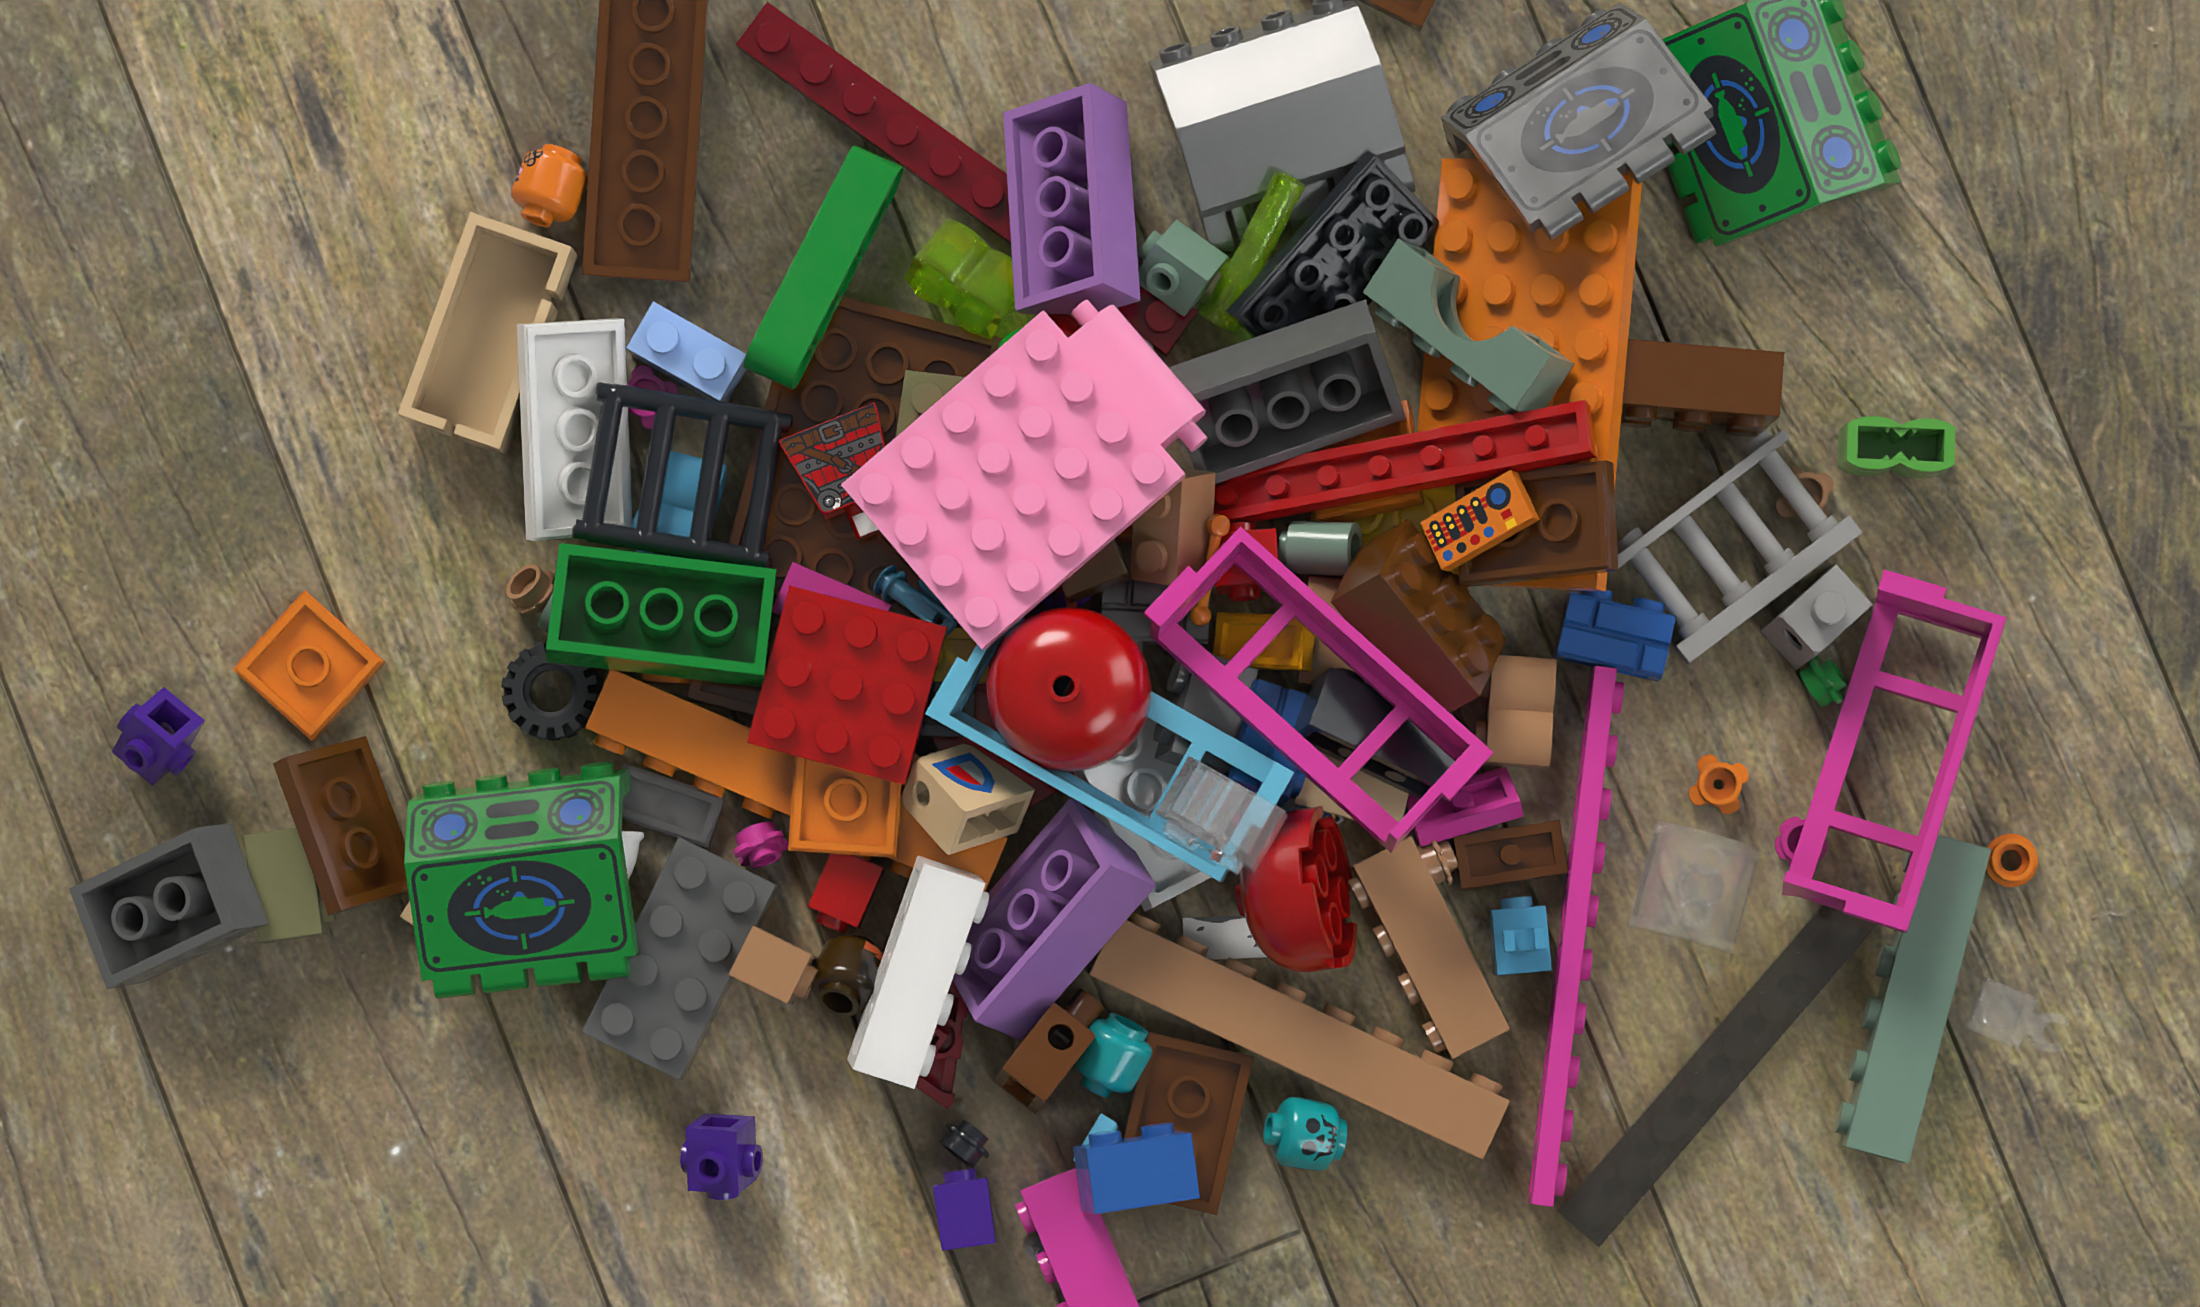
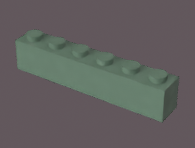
M1942 835L1938 836L1908 933L1895 930L1891 946L1883 945L1877 960L1875 976L1882 977L1878 997H1869L1864 1010L1861 1027L1869 1030L1864 1050L1856 1049L1850 1063L1848 1080L1855 1082L1850 1103L1842 1101L1837 1113L1834 1132L1841 1134L1839 1146L1909 1164L1991 849ZM1906 852L1903 872H1907L1912 856L1911 853ZM1900 893L1896 894L1893 905H1896Z

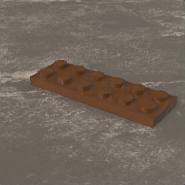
M709 0L599 1L582 275L690 282Z

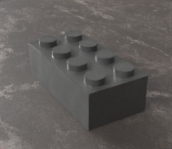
M1366 299L1168 367L1206 410L1205 415L1195 424L1208 439L1195 451L1191 452L1188 448L1187 451L1195 470L1216 473L1215 484L1406 419L1397 387Z
M678 837L635 924L639 952L635 956L629 957L630 976L607 980L582 1032L678 1080H684L734 980V977L729 975L732 966L752 926L760 928L779 886Z

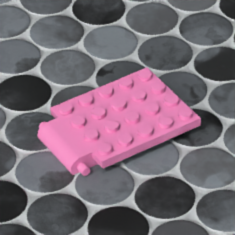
M1088 299L1080 303L1071 314L1082 327L1069 338L1043 310L841 484L983 651L1185 478V472L1165 451L1168 446L1180 438L1186 447L1193 452L1208 439L1195 424L1205 415L1206 410L1115 305H1110L1098 312Z

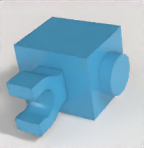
M1532 896L1500 899V910L1488 911L1494 976L1551 971L1546 906L1533 907Z

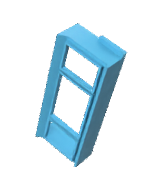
M1020 619L984 651L976 645L967 662L959 657L956 658L928 707L926 715L1219 882L1224 881L1254 825L1260 829L1264 828L1295 773L1151 691V703L1147 717L1192 743L1148 818L1069 772L1050 770L1029 761L1016 753L1004 741L999 732L962 712L1004 636L1006 637L1014 627L1025 619ZM1068 676L1058 678L1054 684L1055 693L1063 697L1072 679ZM1206 751L1263 782L1220 858L1164 827Z

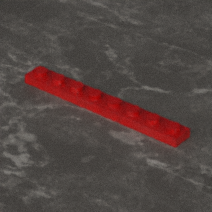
M1586 400L1305 453L1215 484L1213 514L1226 516L1230 523H1253L1501 476L1509 470L1523 472L1596 458L1591 406Z

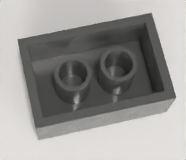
M231 823L193 828L69 889L107 989L147 982L269 924Z

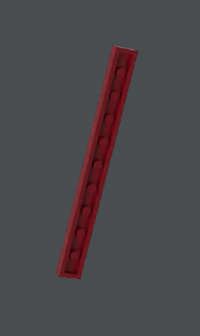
M766 2L736 43L739 50L1011 245L1007 174L773 5ZM1140 286V301L1117 308L1135 330L1166 357L1198 314V311L1192 308L1183 317L1142 286Z

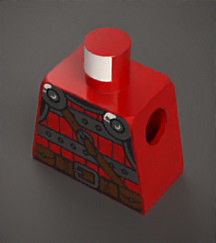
M875 402L779 440L784 453L825 520L846 513L856 540L881 532L841 486L843 482L886 446L880 415Z

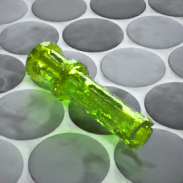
M1274 172L1261 203H1259L1238 249L1235 251L1232 259H1226L1225 263L1221 265L1218 270L1221 276L1208 302H1202L1197 310L1204 318L1233 332L1241 331L1242 327L1226 311L1264 269L1272 250H1274L1290 218L1289 216L1306 188L1305 184L1283 172Z

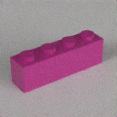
M1076 1167L1020 1190L1024 1201L1015 1204V1207L1026 1233L1030 1234L1037 1231L1045 1251L1036 1254L1042 1273L1048 1285L1058 1281L1066 1300L1057 1304V1307H1140L1101 1213L1091 1214L1081 1211Z

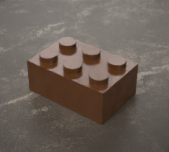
M1628 339L1621 425L1648 428L1651 427L1652 421H1673L1672 429L1684 432H1704L1705 426L1721 425L1726 426V434L1756 437L1758 436V431L1767 429L1780 417L1785 352Z
M1409 519L1359 547L1331 600L1333 606L1350 625L1449 713L1481 695L1506 641L1498 622L1491 615L1483 611L1469 594L1468 587L1459 585V576L1453 574L1452 571L1441 570L1426 535L1420 533Z

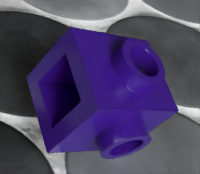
M163 687L142 706L138 703L132 706L117 725V729L122 734L115 744L112 753L122 760L129 769L139 774L153 786L169 771L176 776L190 763L196 753L191 745L205 720Z
M704 1113L686 1127V1141L681 1149L680 1164L682 1171L687 1173L688 1191L706 1192L707 1197L714 1200H728L738 1197L743 1190L757 1179L762 1169L763 1152L761 1146L756 1145L755 1116Z

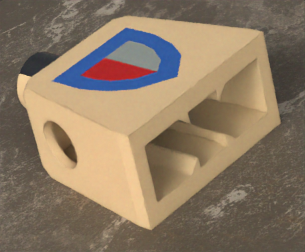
M918 740L909 772L910 775L901 799L902 805L940 848L950 855L1017 833L1035 789L971 745L961 744L935 752L922 740Z

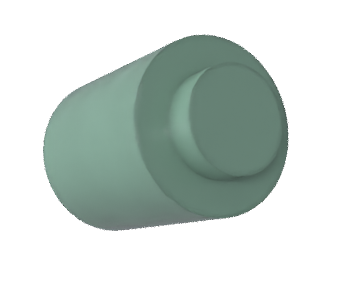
M1294 520L1290 523L1288 531H1282L1278 543L1279 559L1281 563L1287 564V568L1293 574L1344 576L1359 547L1363 545L1362 531L1357 522Z

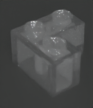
M1188 756L1156 811V815L1164 825L1162 832L1166 834L1167 839L1193 854L1198 845L1209 852L1214 850L1209 859L1236 875L1239 874L1242 867L1255 874L1288 817L1286 811L1191 756Z

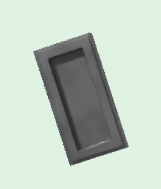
M623 763L621 769L629 768L632 790L623 797L622 820L676 838L680 837L706 848L710 847L726 797L722 796V798H719L691 785Z

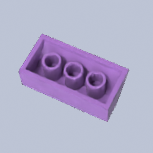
M1088 83L1003 112L1015 311L1021 314H1039L1043 310L1047 314H1071L1080 303L1088 299L1096 310L1100 312L1110 305H1115L1118 308L1140 301L1127 102Z
M1070 798L989 891V900L985 914L979 924L972 922L966 939V943L971 944V953L967 966L962 975L954 973L952 979L975 1022L1019 1040L1023 1039L1049 1007L1156 887L1136 851L1084 805L1073 798Z

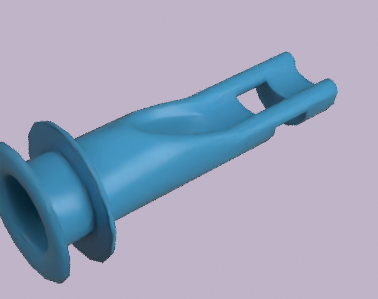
M894 565L887 567L881 572L873 587L875 595L881 594L883 601L894 599L923 621L936 624L935 621L942 614L945 616V620L941 625L948 627L946 636L953 632L958 621L953 615L905 582L906 574L904 571L897 572V567Z

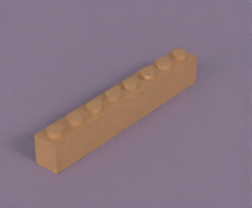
M1133 912L1102 947L1089 974L1090 976L1474 1157L1484 1159L1510 1103V1100L1499 1096L1503 1087L1501 1084L1473 1072L1470 1081H1467L1450 1073L1454 1064L1452 1061L1424 1049L1421 1058L1401 1050L1405 1041L1403 1038L1375 1026L1372 1035L1367 1034L1352 1026L1356 1018L1354 1015L1328 1003L1323 1012L1318 1011L1303 1003L1307 993L1279 980L1274 989L1254 980L1258 970L1229 957L1225 966L1205 957L1209 947L1180 934L1176 943L1157 935L1160 924Z

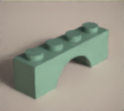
M1398 239L1363 291L1364 294L1379 304L1375 313L1399 329H1402L1404 325L1416 333L1412 339L1413 343L1436 358L1443 354L1453 362L1450 371L1473 387H1477L1479 383L1492 392L1488 401L1504 413L1513 414L1518 413V411L1523 412L1546 407L1575 364L1536 334L1514 326L1493 338L1482 341L1472 340L1463 329L1457 314L1456 295L1460 276L1424 248Z

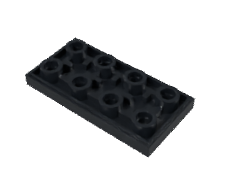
M1367 151L1226 312L1252 338L1365 299L1369 306L1373 300L1364 294L1363 291L1396 241L1401 239L1420 247L1435 231L1439 220L1375 154Z

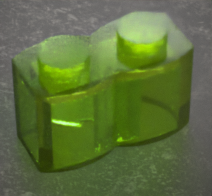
M946 218L913 258L904 277L905 281L919 298L948 309L962 328L988 339H992L1015 311L1012 258L1000 251L990 249L987 243L973 230L952 219Z

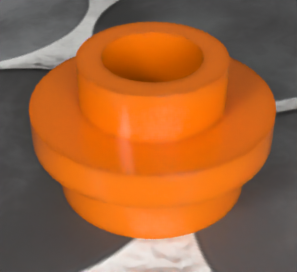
M2004 834L1993 839L1986 847L1991 849L1986 873L1996 884L2008 888L2018 887L2027 883L2034 876L2038 867V855L2035 847L2027 838L2018 834ZM2007 850L2016 853L2019 859V864L2013 871H2008L2001 865V856Z

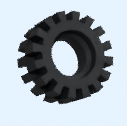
M544 642L537 643L535 647L531 649L525 648L518 653L520 656L514 662L511 661L506 668L509 671L506 678H503L501 685L504 688V696H502L503 705L507 708L510 719L520 729L534 737L550 741H560L561 738L565 737L571 738L578 735L577 732L586 727L602 690L598 679L600 677L597 670L593 667L546 662L547 644ZM547 671L564 673L572 684L570 702L566 707L557 712L540 710L533 702L531 695L535 679Z

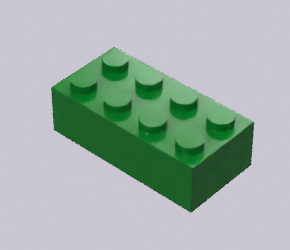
M559 543L546 645V662L762 687L776 569Z

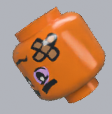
M544 144L542 149L527 152L510 193L515 203L523 209L521 212L522 218L535 225L549 228L553 221L565 222L574 217L588 185V174L581 166L583 161L581 157L568 149L553 144Z

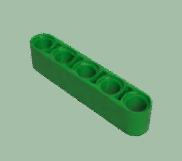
M856 145L851 148L752 339L743 364L745 369L792 390L796 388L898 189L904 171L903 166Z

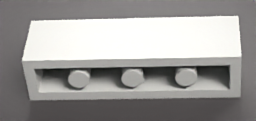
M917 855L878 968L873 994L864 1008L847 1058L853 1070L915 1089L919 1075L923 1077L928 1075L936 1052V1046L930 1044L936 1025L944 1026L952 1009L954 996L948 994L954 973L962 975L970 957L971 944L966 943L971 924L972 922L977 924L981 922L988 905L989 893L983 891L986 883L979 875Z

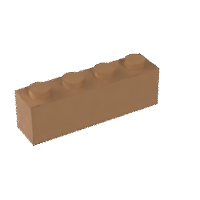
M1410 836L1402 840L1392 853L1385 849L1353 865L1351 869L1355 877L1347 881L1362 910L1371 906L1380 924L1373 928L1372 931L1386 958L1395 954L1405 973L1398 976L1397 980L1411 1006L1418 1002L1421 1003L1429 1019V1022L1421 1026L1434 1052L1438 1054L1445 1050L1448 1058L1454 1059L1510 1030L1412 837Z

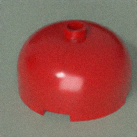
M1073 607L1055 608L1042 611L1025 619L1014 627L1002 640L994 653L987 675L986 695L988 708L993 723L1001 737L1022 757L1043 768L1054 771L1078 772L1088 770L1117 758L1139 735L1147 719L1151 703L1152 685L1145 658L1137 643L1116 622L1102 614L1087 609ZM1062 676H1068L1074 682V690L1067 697H1060L1054 691L1056 680Z
M1323 806L1282 812L1270 817L1263 829L1257 827L1244 848L1240 864V885H1237L1235 889L1238 912L1242 917H1245L1249 931L1259 949L1277 965L1297 972H1317L1348 967L1353 960L1356 949L1357 924L1355 922L1347 923V918H1349L1351 911L1349 895L1351 889L1347 881L1353 878L1343 837L1334 817L1322 818Z

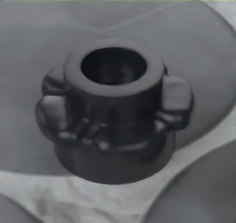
M962 1120L958 1127L952 1123L945 1125L948 1131L939 1143L963 1163L974 1168L982 1157L986 1159L989 1157V1152L983 1148L989 1139L969 1122Z

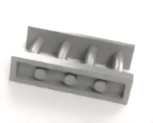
M1767 429L1741 448L1747 456L1743 461L1645 535L1637 527L1617 542L1618 569L1630 560L1656 596L1665 604L1669 613L1676 616L1675 620L1681 627L1677 632L1683 638V641L1674 648L1686 664L1692 662L1863 533L1850 515L1839 523L1833 515L1827 517L1776 451V449L1790 439L1784 430L1774 437L1771 436ZM1758 463L1810 530L1806 535L1813 543L1796 556L1790 548L1783 549L1733 483ZM1715 495L1767 562L1764 568L1769 576L1753 588L1747 580L1741 583L1690 516V514ZM1672 528L1724 595L1721 601L1727 608L1710 621L1704 613L1697 614L1647 548Z

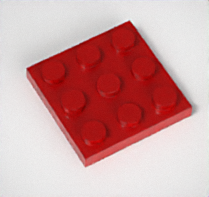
M789 585L747 743L906 785L948 627Z

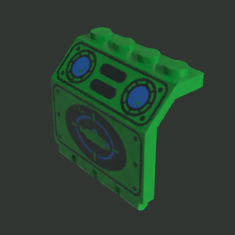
M1754 0L1662 39L1713 107L1714 116L1709 121L1713 125L1716 135L1685 155L1681 152L1674 154L1675 161L1667 166L1679 200L1695 194L1697 196V203L1683 208L1695 244L1712 239L1715 247L1724 246L1826 203L1864 191L1884 190L1901 183L1897 172L1901 168L1898 151L1890 139L1885 140L1878 121L1883 116L1881 105L1875 93L1871 89L1867 90L1860 72V70L1864 69L1861 51L1852 39L1848 40L1842 20L1846 18L1842 0ZM1673 142L1668 145L1669 148L1675 146Z
M598 762L581 766V774L561 776L559 768H548L528 772L527 781L508 783L506 774L490 775L475 779L476 787L455 789L454 781H440L423 785V793H419L408 801L404 866L421 980L433 981L436 999L475 995L476 983L474 975L480 974L484 993L528 989L529 976L527 968H534L537 987L582 982L581 962H587L591 981L630 976L629 957L635 956L639 951L622 840L623 797L632 790L629 768L613 770L612 762Z

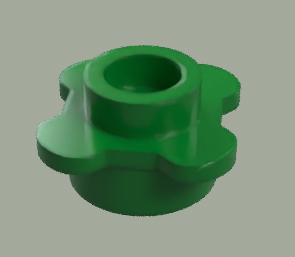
M1818 655L1809 661L1810 665L1799 672L1804 684L1822 707H1825L1834 700L1837 704H1840L1845 699L1842 688L1848 685L1845 677L1830 658L1823 662Z

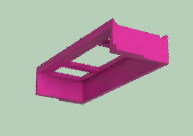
M1242 527L1222 545L1197 573L1188 566L1144 612V616L1152 622L1149 636L1390 853L1395 850L1400 842L1442 797L1449 802L1494 753ZM1235 564L1281 607L1224 666L1181 628L1178 623ZM1294 618L1395 707L1339 768L1238 679ZM1408 719L1455 762L1398 822L1351 779Z
M1884 569L1877 591L1874 610L1789 872L1786 871L1783 880L1782 895L1807 899L1842 910L1843 914L1908 933L2002 638L2007 617L1945 599L1947 590L1945 587ZM1898 614L1981 639L1963 696L1880 671ZM1874 688L1957 713L1918 836L1835 811ZM1829 828L1912 854L1896 905L1813 879Z

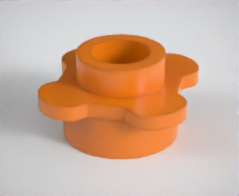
M1712 754L1702 756L1697 761L1699 774L1696 784L1690 787L1688 791L1690 801L1696 806L1709 804L1718 807L1720 812L1725 815L1735 813L1740 807L1738 796L1741 792L1742 784L1747 782L1749 778L1747 768L1741 763L1730 765L1725 762H1719L1716 756ZM1717 779L1723 782V788L1720 790L1715 789L1713 786L1714 781Z

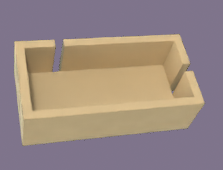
M470 212L398 415L406 422L449 437L452 436L454 431V434L463 442L507 456L521 417L517 324L555 322L558 310L551 302V299L563 300L578 258L574 249L563 243Z

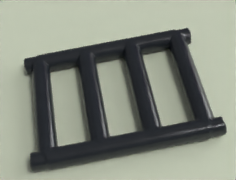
M598 382L595 390L597 395L596 401L602 403L582 520L576 519V524L572 528V538L688 559L769 568V551H764L781 447L779 440L782 439L783 433L789 432V428H791L793 423V416L775 410L621 384ZM623 407L655 412L636 528L604 523ZM676 416L708 421L689 537L657 532ZM729 425L761 430L743 546L711 541Z

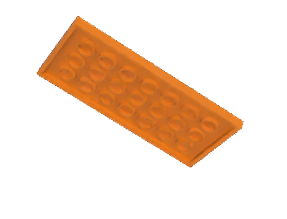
M1442 158L1437 208L1439 224L1435 230L1433 256L1460 276L1456 295V308L1463 329L1472 340L1482 341L1493 338L1514 326L1536 334L1575 364L1546 407L1581 400L1587 401L1591 406L1596 458L1555 466L1604 460L1613 463L1615 489L1642 182L1637 184L1628 172L1624 173L1622 176L1629 186V191L1593 214L1582 201L1577 203L1576 205L1581 211L1584 220L1553 240H1550L1541 227L1531 233L1477 158ZM1424 351L1417 432L1508 414L1499 410L1488 401L1492 392L1479 383L1477 387H1473L1455 376L1450 371L1453 365L1450 359L1443 354L1436 358ZM1607 572L1484 585V587L1606 592Z

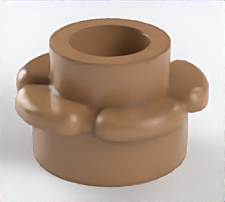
M535 564L526 565L519 569L510 578L506 587V594L511 599L512 607L523 615L542 612L553 594L555 575L549 570L543 571Z
M1434 840L1431 841L1432 844L1420 847V845L1416 846L1435 884L1437 885L1444 881L1448 885L1452 884L1451 872L1458 869V862L1448 841L1443 840L1437 843Z

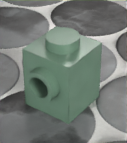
M1176 219L1163 235L1154 230L1137 253V257L1144 261L1138 270L1139 285L1185 317L1205 294L1228 256Z

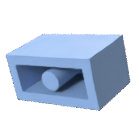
M654 301L626 347L634 358L710 400L728 403L747 370L743 367L745 353Z

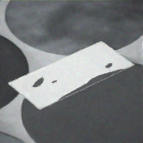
M1241 915L1182 918L1183 936L1209 947L1205 957L1210 960L1228 959L1229 957L1232 959L1267 957L1255 943L1246 919Z

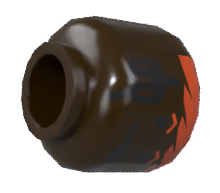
M860 935L840 936L829 940L823 946L814 967L818 969V972L811 985V989L819 1004L829 1013L842 1017L863 1013L870 996L873 994L878 968L883 953L870 939Z

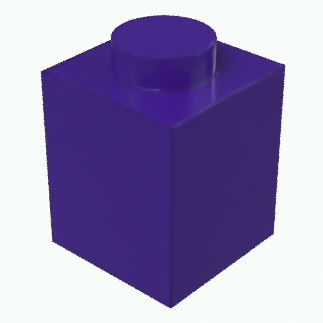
M975 1168L944 1172V1183L933 1185L942 1251L996 1243L988 1177L976 1178Z

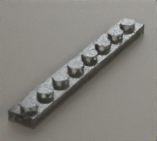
M1821 904L1572 1192L1557 1212L1593 1244L1600 1247L1878 924L1843 914L1842 910Z

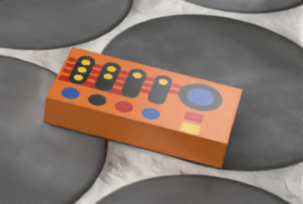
M1509 470L1420 523L1441 570L1450 572L1540 519L1519 473Z

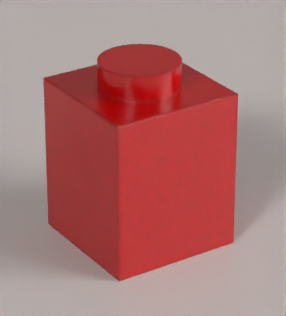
M830 853L808 904V907L819 911L815 922L845 934L848 924L860 929L885 869L854 855Z

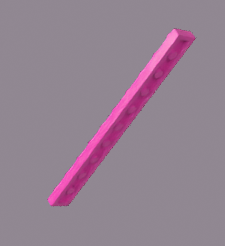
M1594 666L1590 669L1567 860L1568 873L1565 877L1527 1203L1553 1207L1554 1196L1563 1197L1566 1185L1567 1164H1561L1558 1161L1561 1142H1570L1573 1126V1110H1566L1565 1102L1567 1088L1576 1089L1579 1075L1580 1057L1571 1056L1573 1034H1583L1586 1016V1003L1577 1002L1580 980L1589 981L1592 965V949L1584 948L1586 927L1595 928L1598 914L1599 896L1590 895L1592 873H1602L1605 855V842H1599L1596 839L1599 820H1608L1611 804V789L1603 788L1605 767H1614L1617 753L1618 736L1609 735L1611 713L1620 714L1624 694V682L1615 681L1617 668Z

